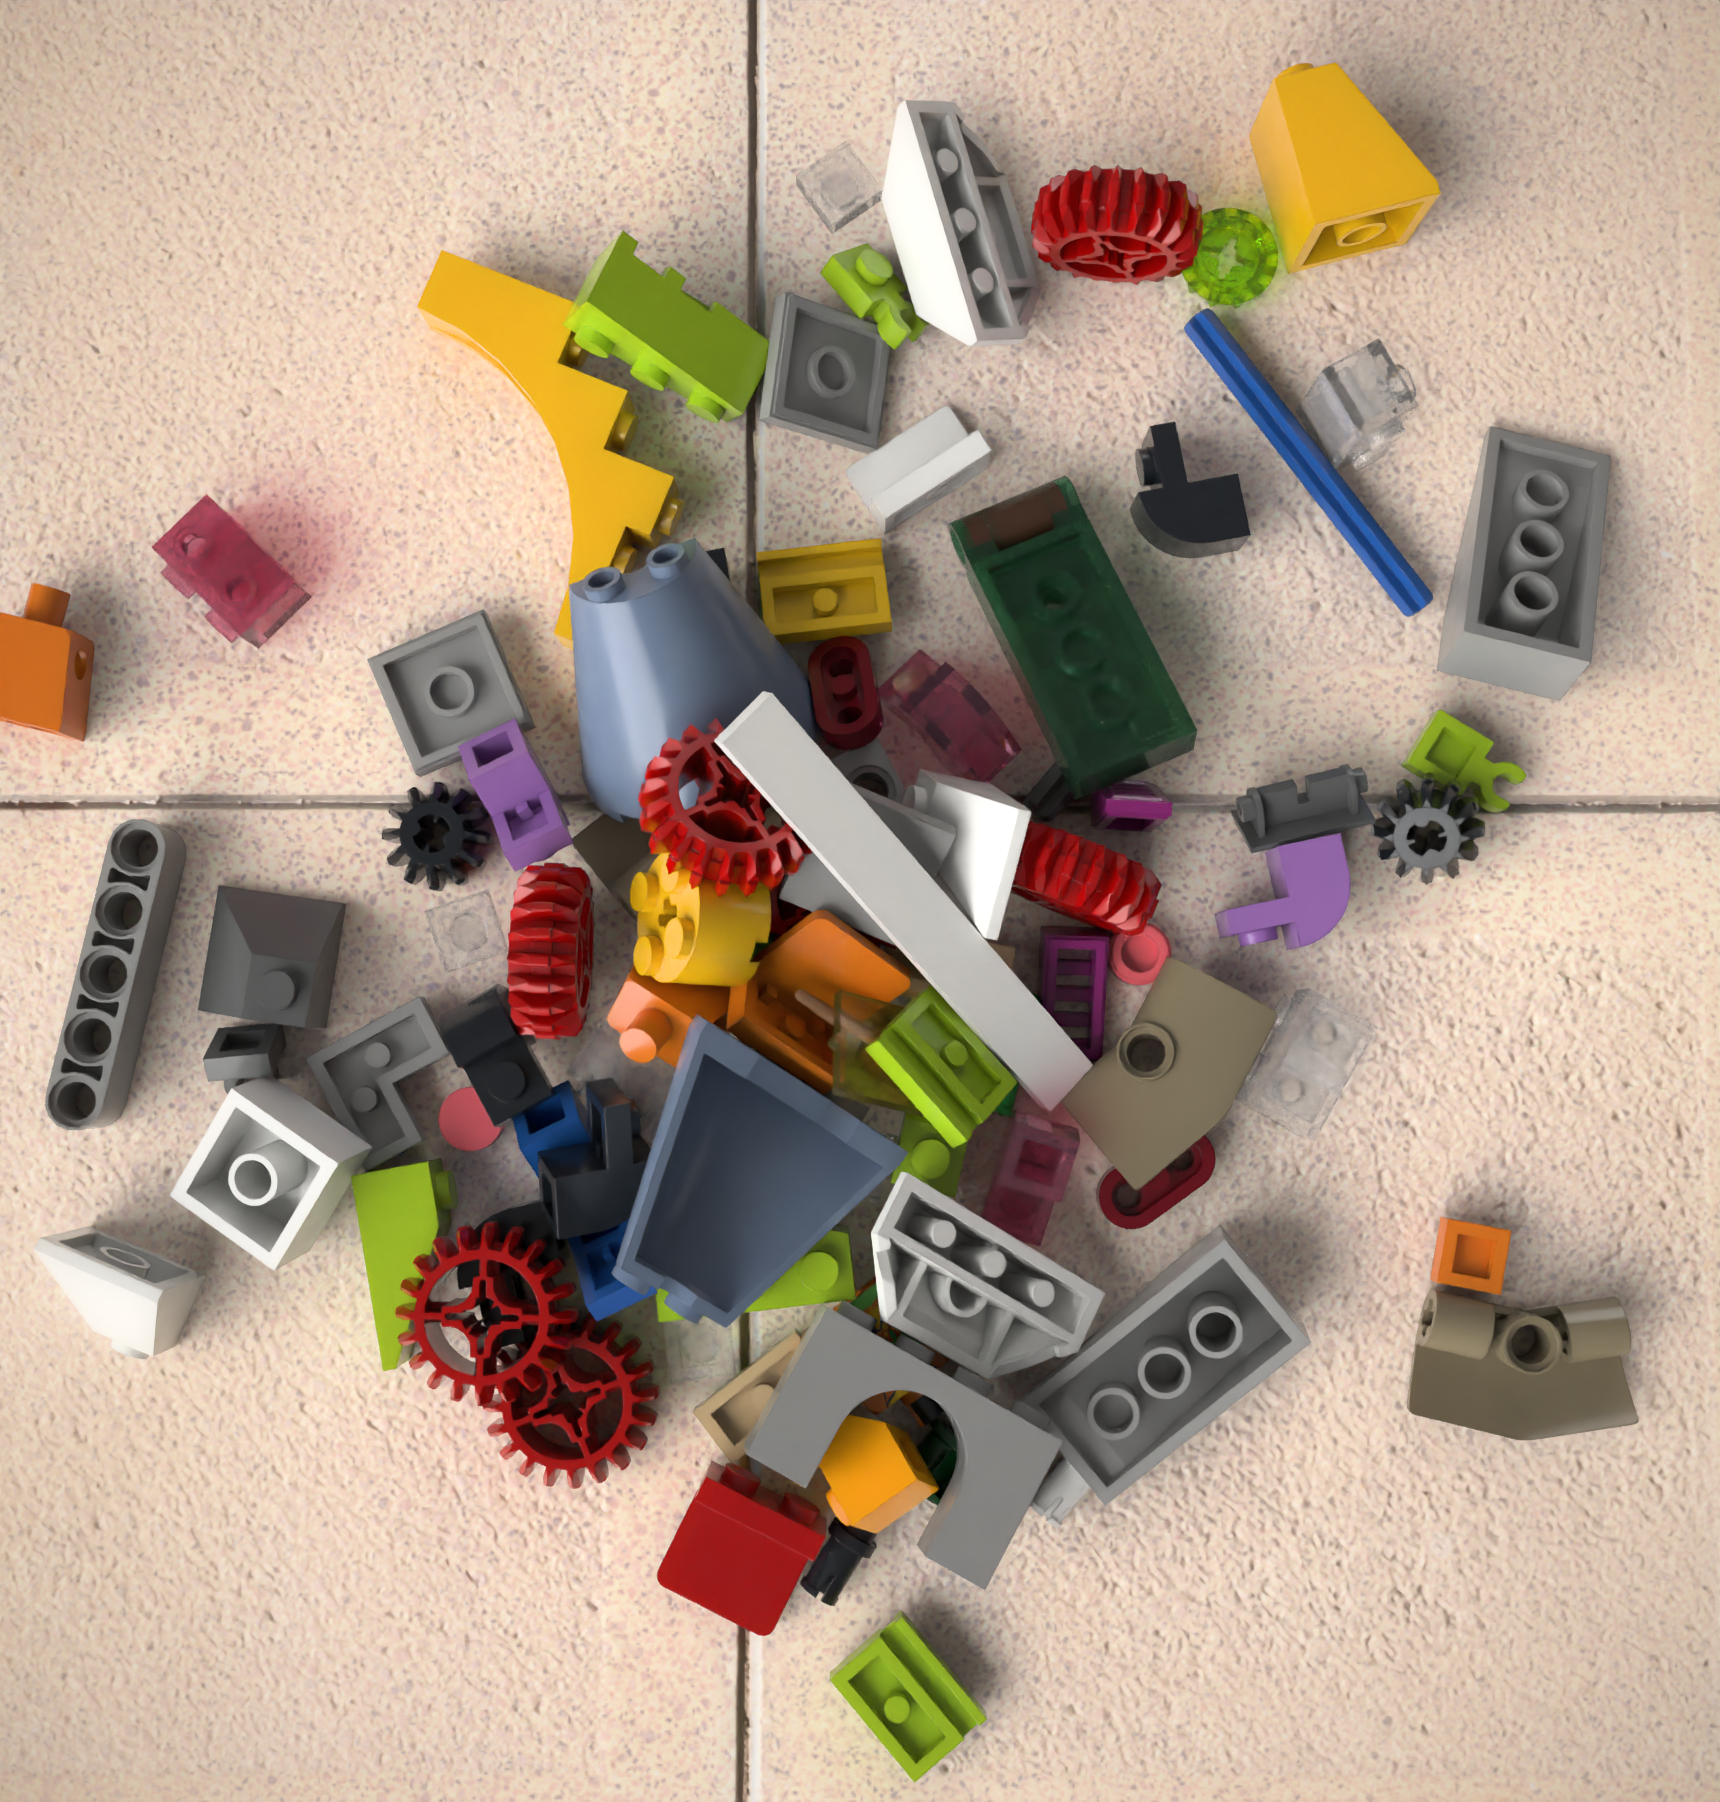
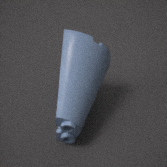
M695 538L680 544L668 543L655 548L646 557L647 565L635 572L621 574L620 570L615 567H603L592 571L583 580L569 585L582 778L596 806L611 818L625 823L630 817L640 818L643 808L640 807L638 795L641 784L646 782L645 773L647 765L653 760L654 756L659 757L661 747L667 742L669 737L680 741L683 731L690 724L705 734L708 724L715 718L726 729L763 691L773 693L817 745L822 736L815 717L810 680ZM694 780L686 784L679 791L680 800L685 810L695 806L699 787Z
M696 1014L686 1033L616 1260L617 1264L611 1273L623 1284L642 1295H646L651 1286L657 1290L661 1288L669 1292L664 1303L678 1315L694 1324H698L702 1316H705L727 1328L903 1162L908 1151L738 1039Z

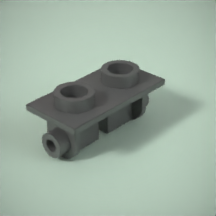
M1348 764L1340 765L1339 768L1306 775V792L1297 794V785L1293 779L1257 788H1247L1245 796L1236 798L1237 809L1231 810V813L1251 854L1375 823V817L1360 794L1368 791L1367 777L1363 768L1351 769Z

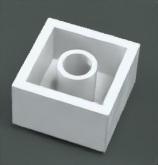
M273 1076L261 1077L231 1088L169 1196L275 1271L312 1249L351 1184V1176L357 1174L372 1146Z

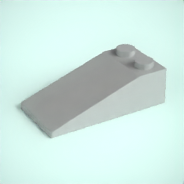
M1493 426L1488 428L1484 437L1444 615L1437 671L1556 701H1561L1590 665L1592 659L1611 455Z
M1219 1225L1162 1271L1081 1345L1079 1352L1068 1356L1021 1399V1402L1051 1419L1046 1432L1063 1441L1059 1451L1106 1506L1307 1347L1311 1340L1304 1323L1225 1229Z

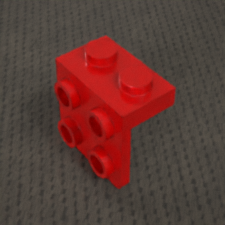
M711 1461L659 1566L657 1580L662 1587L759 1636H767L775 1629L808 1559L814 1562L826 1538L827 1518L819 1515L820 1509L798 1495L786 1492L784 1496H781L761 1486V1479L741 1466L726 1463L724 1467Z

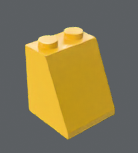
M1336 62L1315 68L1311 63L1297 64L1283 70L1277 77L1273 78L1249 138L1287 273L1290 274L1406 244L1441 193L1435 177Z

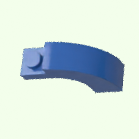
M569 1080L553 1087L557 1096L513 1120L519 1149L538 1178L537 1151L589 1142L587 1110ZM629 1219L604 1231L567 1238L575 1261L585 1305L596 1322L657 1293V1290L651 1286L646 1295H642L623 1284L611 1273L617 1264L616 1260Z

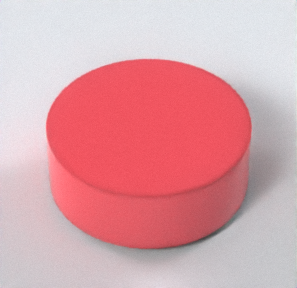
M1147 923L1143 933L1138 935L1126 936L1113 933L1109 939L1108 968L1118 980L1125 984L1142 986L1153 983L1166 957H1171L1172 955L1170 942L1162 930L1150 923Z
M474 1087L461 1088L451 1093L444 1100L439 1111L438 1122L443 1137L450 1145L463 1151H477L491 1146L500 1138L505 1128V1125L494 1127Z

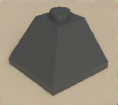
M219 885L198 1010L241 1019L303 1028L326 1029L346 904Z

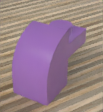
M516 718L458 746L468 779L491 815L503 853L515 872L534 862L544 861L552 857L557 851L574 843L568 829L570 822L564 808Z
M1341 833L1281 845L1266 851L1265 856L1275 900L1227 909L1215 914L1219 937L1225 938L1238 935L1240 947L1278 939L1276 930L1278 926L1282 927L1286 950L1307 946L1322 939L1341 920L1350 897L1351 880Z

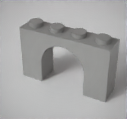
M842 1300L837 1311L821 1304L743 1445L746 1455L807 1488L840 1425L847 1415L861 1402L876 1394L894 1390L917 1392L932 1398L944 1410L952 1424L956 1438L957 1459L950 1483L920 1537L917 1546L927 1558L986 1590L1063 1442L1046 1432L1051 1419L1017 1399L1010 1411L988 1399L993 1385L959 1366L953 1377L932 1367L930 1363L935 1352L900 1333L895 1344L876 1335L871 1331L877 1319Z

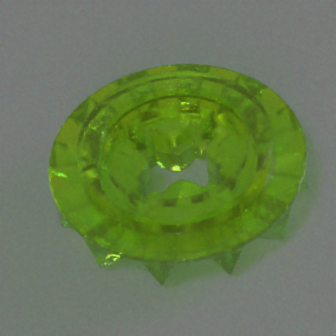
M1219 208L1201 215V220H1204L1202 242H1199L1193 266L1182 270V275L1188 285L1189 294L1197 293L1207 300L1210 307L1222 304L1232 305L1235 309L1255 297L1259 298L1271 283L1278 265L1277 244L1270 229L1257 216L1237 208ZM1232 238L1236 240L1233 248L1236 250L1234 260L1243 264V267L1233 266L1229 274H1225L1224 279L1218 277L1220 273L1217 270L1219 261L1211 257L1210 253L1220 255L1224 247H1228Z

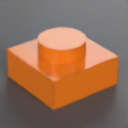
M1440 1216L1430 1280L1436 1283L1501 1295L1511 1230Z

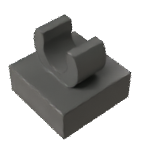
M269 1023L218 1028L203 1057L208 1082L224 1080V1089L228 1095L231 1088L244 1084L245 1078L273 1076L278 1080L279 1070L277 1065L287 1045L282 1024Z

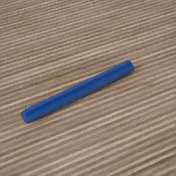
M1206 308L1192 317L1184 327L1187 336L1403 615L1407 617L1414 616L1430 604L1433 600L1431 591L1211 309Z

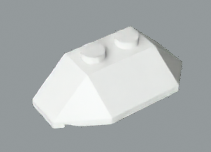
M904 100L897 110L881 199L915 313L920 318L970 347L1020 344L1027 337L1029 330L1027 326L1034 313L1040 287L1006 174L983 141L963 123L965 116L955 102Z
M906 1172L900 1173L871 1232L880 1320L987 1380L1034 1366L1055 1356L1061 1358L1079 1352L1105 1295V1292Z

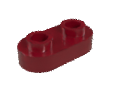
M838 636L828 639L814 649L808 661L816 721L823 738L830 746L840 750L858 749L871 743L881 732L884 723L875 667L867 646L861 640L851 636Z
M1204 1135L1188 1149L1190 1161L1185 1168L1175 1170L1169 1165L1144 1187L1138 1189V1200L1129 1207L1121 1206L1117 1200L1118 1189L1128 1182L1112 1166L1102 1175L1096 1189L1097 1205L1103 1216L1114 1225L1124 1229H1139L1156 1220L1209 1180L1214 1171L1216 1161L1215 1151L1210 1140Z

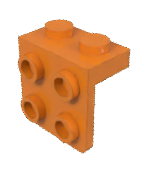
M816 910L750 959V962H760L748 982L741 986L730 987L726 1030L735 1035L743 1044L753 1047L783 1067L789 1074L801 1079L824 1095L842 1082L843 1037L846 1033L797 1001L795 998L796 991L799 989L806 990L859 1025L909 989L911 985V972L907 967L831 912Z

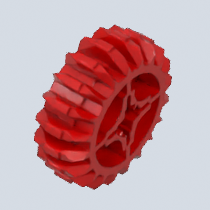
M1093 165L1089 171L1072 169L1067 171L1066 176L1058 175L1050 178L1049 184L1040 188L1038 200L1034 204V212L1032 214V248L1038 251L1039 259L1051 264V268L1056 271H1069L1072 273L1073 278L1086 277L1094 281H1109L1112 283L1131 282L1135 285L1145 280L1160 282L1165 276L1175 277L1180 275L1182 270L1193 266L1194 257L1197 256L1199 242H1202L1204 220H1201L1202 206L1198 204V195L1191 190H1187L1185 183L1181 181H1168V176L1163 172L1149 174L1144 172L1142 167L1136 170L1122 169L1119 165L1111 169H1102Z
M715 718L708 724L705 734L690 724L683 731L680 741L669 737L667 742L662 745L659 757L654 756L653 760L648 763L645 773L646 782L641 784L638 801L643 809L639 822L641 831L651 833L648 844L651 854L669 853L666 862L668 875L683 868L691 872L689 883L692 890L702 884L703 879L715 882L714 887L718 897L727 893L730 883H736L746 898L755 892L759 882L772 891L776 886L780 885L784 874L793 877L794 873L801 869L805 857L813 851L781 815L782 828L771 836L768 834L764 827L766 821L764 814L766 809L772 805L715 743L714 740L725 730L718 719ZM694 780L699 787L695 806L685 810L680 800L679 791L686 784Z
M1029 821L1010 893L1085 925L1088 924L1118 935L1133 936L1143 933L1147 922L1153 918L1159 903L1157 897L1162 884L1152 870L1143 867L1142 863L1127 858L1125 854L1108 849L1105 845L1089 841L1083 836L1068 833L1061 828L1055 829L1043 823L1036 824Z
M546 862L544 866L528 865L517 880V889L513 893V909L510 911L509 949L506 959L508 961V1003L511 1006V1018L520 1035L536 1036V1039L560 1040L561 1037H577L587 1021L594 969L595 903L592 901L593 888L590 885V878L581 867H569L565 863Z
M496 1221L484 1224L480 1243L471 1225L461 1226L457 1229L456 1234L458 1248L452 1240L443 1235L432 1242L438 1260L426 1254H421L414 1259L413 1265L426 1280L408 1277L401 1283L400 1289L417 1300L416 1303H405L396 1308L395 1315L397 1318L414 1320L415 1327L401 1333L398 1336V1342L401 1345H410L418 1341L422 1351L411 1358L409 1365L413 1370H416L430 1362L436 1368L428 1378L427 1385L429 1388L436 1389L447 1378L454 1380L450 1391L452 1401L460 1402L468 1393L470 1386L473 1385L475 1386L477 1405L487 1406L492 1401L496 1385L505 1403L514 1402L519 1397L518 1380L525 1388L534 1392L543 1385L542 1376L537 1366L550 1373H555L562 1366L560 1357L550 1347L569 1349L574 1343L575 1337L568 1331L558 1328L557 1325L569 1324L579 1318V1309L572 1306H559V1299L567 1298L576 1292L575 1282L566 1281L555 1286L551 1276L557 1274L566 1266L565 1261L562 1257H558L544 1267L538 1260L548 1246V1242L543 1238L533 1242L527 1251L521 1249L525 1237V1229L521 1226L512 1227L504 1243H501L500 1228ZM479 1259V1274L473 1277L470 1295L466 1298H455L450 1302L439 1301L443 1285L455 1268L461 1263ZM500 1262L512 1267L526 1279L533 1289L538 1304H533L532 1300L517 1298L510 1293L505 1282V1270H500ZM487 1298L494 1301L491 1309L499 1306L501 1315H509L500 1318L489 1328L482 1325L484 1318L477 1320L475 1312H466L467 1310L474 1309L486 1301ZM440 1323L442 1327L456 1328L465 1334L470 1345V1357L475 1358V1362L460 1355L449 1344L442 1332ZM525 1325H539L535 1340L525 1356L511 1363L497 1365V1352L502 1348V1341L506 1330L521 1329Z
M590 1311L583 1320L582 1328H577L576 1321L569 1324H559V1328L568 1331L575 1337L571 1347L582 1348L598 1355L612 1368V1371L606 1369L597 1373L585 1372L578 1367L572 1354L566 1355L564 1349L550 1347L560 1357L562 1366L555 1373L544 1371L548 1384L545 1395L538 1397L533 1403L523 1406L522 1383L518 1380L519 1397L514 1402L505 1403L500 1394H494L492 1401L487 1406H482L483 1410L488 1412H502L503 1417L491 1423L487 1428L488 1435L498 1437L508 1432L511 1440L502 1448L500 1455L507 1460L513 1457L518 1450L525 1454L527 1458L519 1470L522 1476L528 1477L536 1466L541 1464L546 1467L543 1475V1484L545 1486L552 1487L556 1483L561 1470H566L570 1488L578 1489L584 1480V1467L588 1468L592 1478L597 1483H602L609 1476L606 1458L615 1467L624 1470L631 1462L629 1452L624 1445L636 1450H643L648 1437L635 1425L653 1426L657 1420L658 1413L652 1408L641 1405L640 1402H649L657 1399L660 1394V1386L653 1383L639 1384V1379L650 1374L654 1370L655 1364L652 1359H644L633 1364L630 1357L642 1346V1341L639 1337H634L622 1348L614 1340L623 1328V1323L619 1320H614L604 1334L596 1331L599 1321L596 1322ZM534 1325L537 1334L539 1325ZM533 1334L526 1341L516 1343L515 1345L519 1351L508 1346L502 1347L497 1352V1361L503 1365L522 1358L531 1348L536 1336ZM561 1381L563 1384H567L571 1392L582 1390L585 1393L594 1389L578 1407L583 1412L582 1414L580 1411H576L572 1403L561 1405L559 1402L550 1406L566 1388L561 1384ZM621 1389L623 1410L619 1425L612 1434L599 1441L595 1431L596 1426L599 1424L595 1414V1405L600 1400L607 1398L611 1392ZM546 1423L557 1424L565 1429L571 1443L578 1442L579 1447H567L553 1443L543 1437L533 1425L536 1427Z

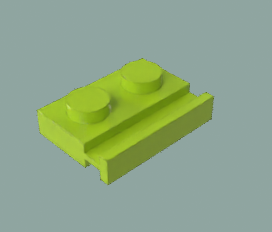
M932 985L919 992L882 1030L881 1035L865 1048L869 1055L952 1148L968 1141L973 1135V1130L988 1118L1018 1083Z
M902 1610L894 1616V1620L882 1630L876 1631L830 1671V1681L914 1783L958 1746L970 1730L977 1724L979 1726L987 1720L984 1708Z

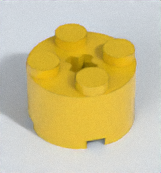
M669 853L660 854L652 863L648 873L638 872L634 876L630 887V903L633 910L638 912V940L633 955L634 967L637 973L643 976H652L655 980L663 983L736 987L748 982L760 962H750L755 944L767 943L771 925L769 888L759 882L755 892L746 898L736 883H730L727 893L718 897L714 887L715 882L703 879L702 884L692 890L689 883L691 872L683 868L668 875L666 862Z

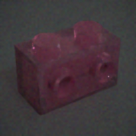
M207 494L151 547L168 564L160 573L187 599H190L197 593L212 608L204 617L231 643H234L241 637L259 649L312 598L222 506Z

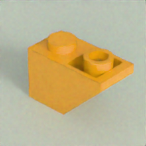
M849 1414L840 1425L817 1469L821 1468L831 1487L826 1492V1498L838 1519L846 1526L851 1525L875 1534L940 1489L907 1432L882 1421Z

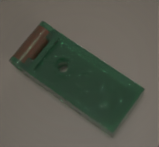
M1064 475L948 523L949 534L956 554L963 567L968 570L967 579L1075 800L1194 750L1197 728L1088 519L1072 482L1067 476ZM1052 603H1056L1062 605L1063 607L1059 609H1050L1046 606Z

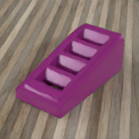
M1102 778L1096 780L1092 786L1090 826H1094V829L1151 832L1172 816L1173 802L1157 785L1148 781Z
M1041 926L1038 980L1040 1004L1060 1027H1088L1087 1038L1070 1037V1039L1089 1061H1097L1103 1054L1109 936L1104 930L1096 927ZM1058 949H1088L1089 960L1057 959ZM1056 976H1088V986L1056 985ZM1055 1001L1088 1002V1012L1055 1011Z

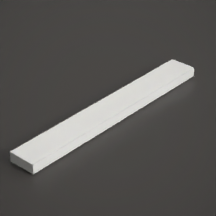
M763 691L714 740L715 743L1036 1103L1051 1112L1092 1068L1093 1064L773 693Z

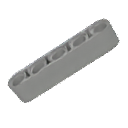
M131 819L121 823L112 832L108 841L45 1096V1108L49 1118L57 1126L66 1130H87L106 1127L119 1119L126 1107L186 862L187 850L183 838L175 830L144 819ZM153 835L158 844V853L149 865L143 867L138 858V848L145 838ZM137 897L142 905V917L139 923L129 929L123 920V910L127 902ZM121 959L127 969V979L118 991H114L108 982V971L116 960ZM104 1021L111 1031V1043L108 1049L103 1054H100L95 1049L92 1038L96 1026ZM85 1084L89 1085L96 1097L94 1110L88 1117L79 1110L77 1104L78 1093Z

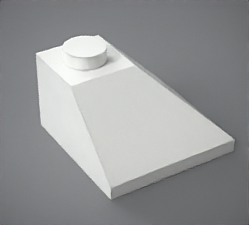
M919 769L916 785H910L907 788L902 804L956 826L957 836L934 881L984 938L998 940L1031 811L990 783Z
M92 1226L40 1237L34 1249L35 1253L91 1329L111 1338L110 1346L117 1352L137 1359H147L149 1355L155 1356L175 1347L206 1277L204 1274Z

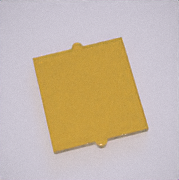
M839 990L834 994V1034L828 1039V1046L833 1050V1095L924 1117L865 1050L903 1010V1006L845 990Z

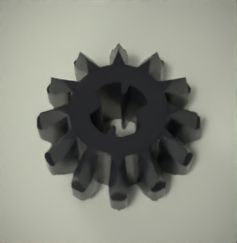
M1430 772L1423 775L1420 790H1416L1411 782L1402 779L1396 785L1398 798L1382 796L1378 802L1377 809L1383 817L1376 819L1371 828L1373 836L1384 840L1378 846L1377 854L1381 860H1390L1399 857L1396 865V874L1400 878L1408 875L1413 867L1421 868L1420 877L1426 885L1433 881L1434 869L1440 867L1452 879L1459 875L1460 866L1458 859L1475 861L1479 848L1473 840L1485 835V822L1473 817L1479 810L1478 799L1472 796L1457 800L1461 788V783L1457 779H1451L1447 782L1442 791L1434 789L1435 777ZM1430 820L1439 823V831L1431 829L1426 836L1417 833V826L1424 828Z
M442 782L433 783L430 789L429 801L418 788L413 787L409 789L407 794L413 807L412 809L407 811L395 804L389 807V814L402 821L400 829L387 828L382 831L383 840L401 844L387 856L388 863L394 867L408 864L404 880L412 885H417L427 876L429 889L433 891H443L447 873L455 884L459 886L468 884V874L463 865L468 862L472 866L484 869L487 864V860L483 856L473 852L475 845L487 846L494 842V835L490 832L474 830V828L484 823L489 817L487 810L481 806L468 810L472 794L463 788L456 791L449 799L447 785ZM435 824L450 829L442 837L445 844L442 850L426 844L434 837L431 827Z

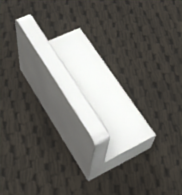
M943 406L879 447L878 450L871 452L849 466L846 470V477L885 535L988 469L992 449L979 430L969 435L949 406Z

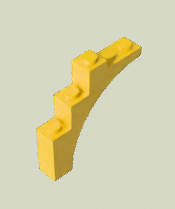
M441 250L417 308L431 330L472 350L511 381L541 417L555 443L569 489L573 543L568 588L556 623L554 635L563 646L573 650L569 585L583 580L592 571L603 567H615L620 570L621 574L631 573L637 556V550L631 547L633 541L651 549L657 548L663 534L671 537L675 532L683 512L684 501L678 499L680 493L674 476L617 454L618 449L626 452L630 447L637 430L638 416L634 415L635 409L627 390L573 369L574 365L582 367L589 355V351L574 341L576 333L563 326L574 302Z

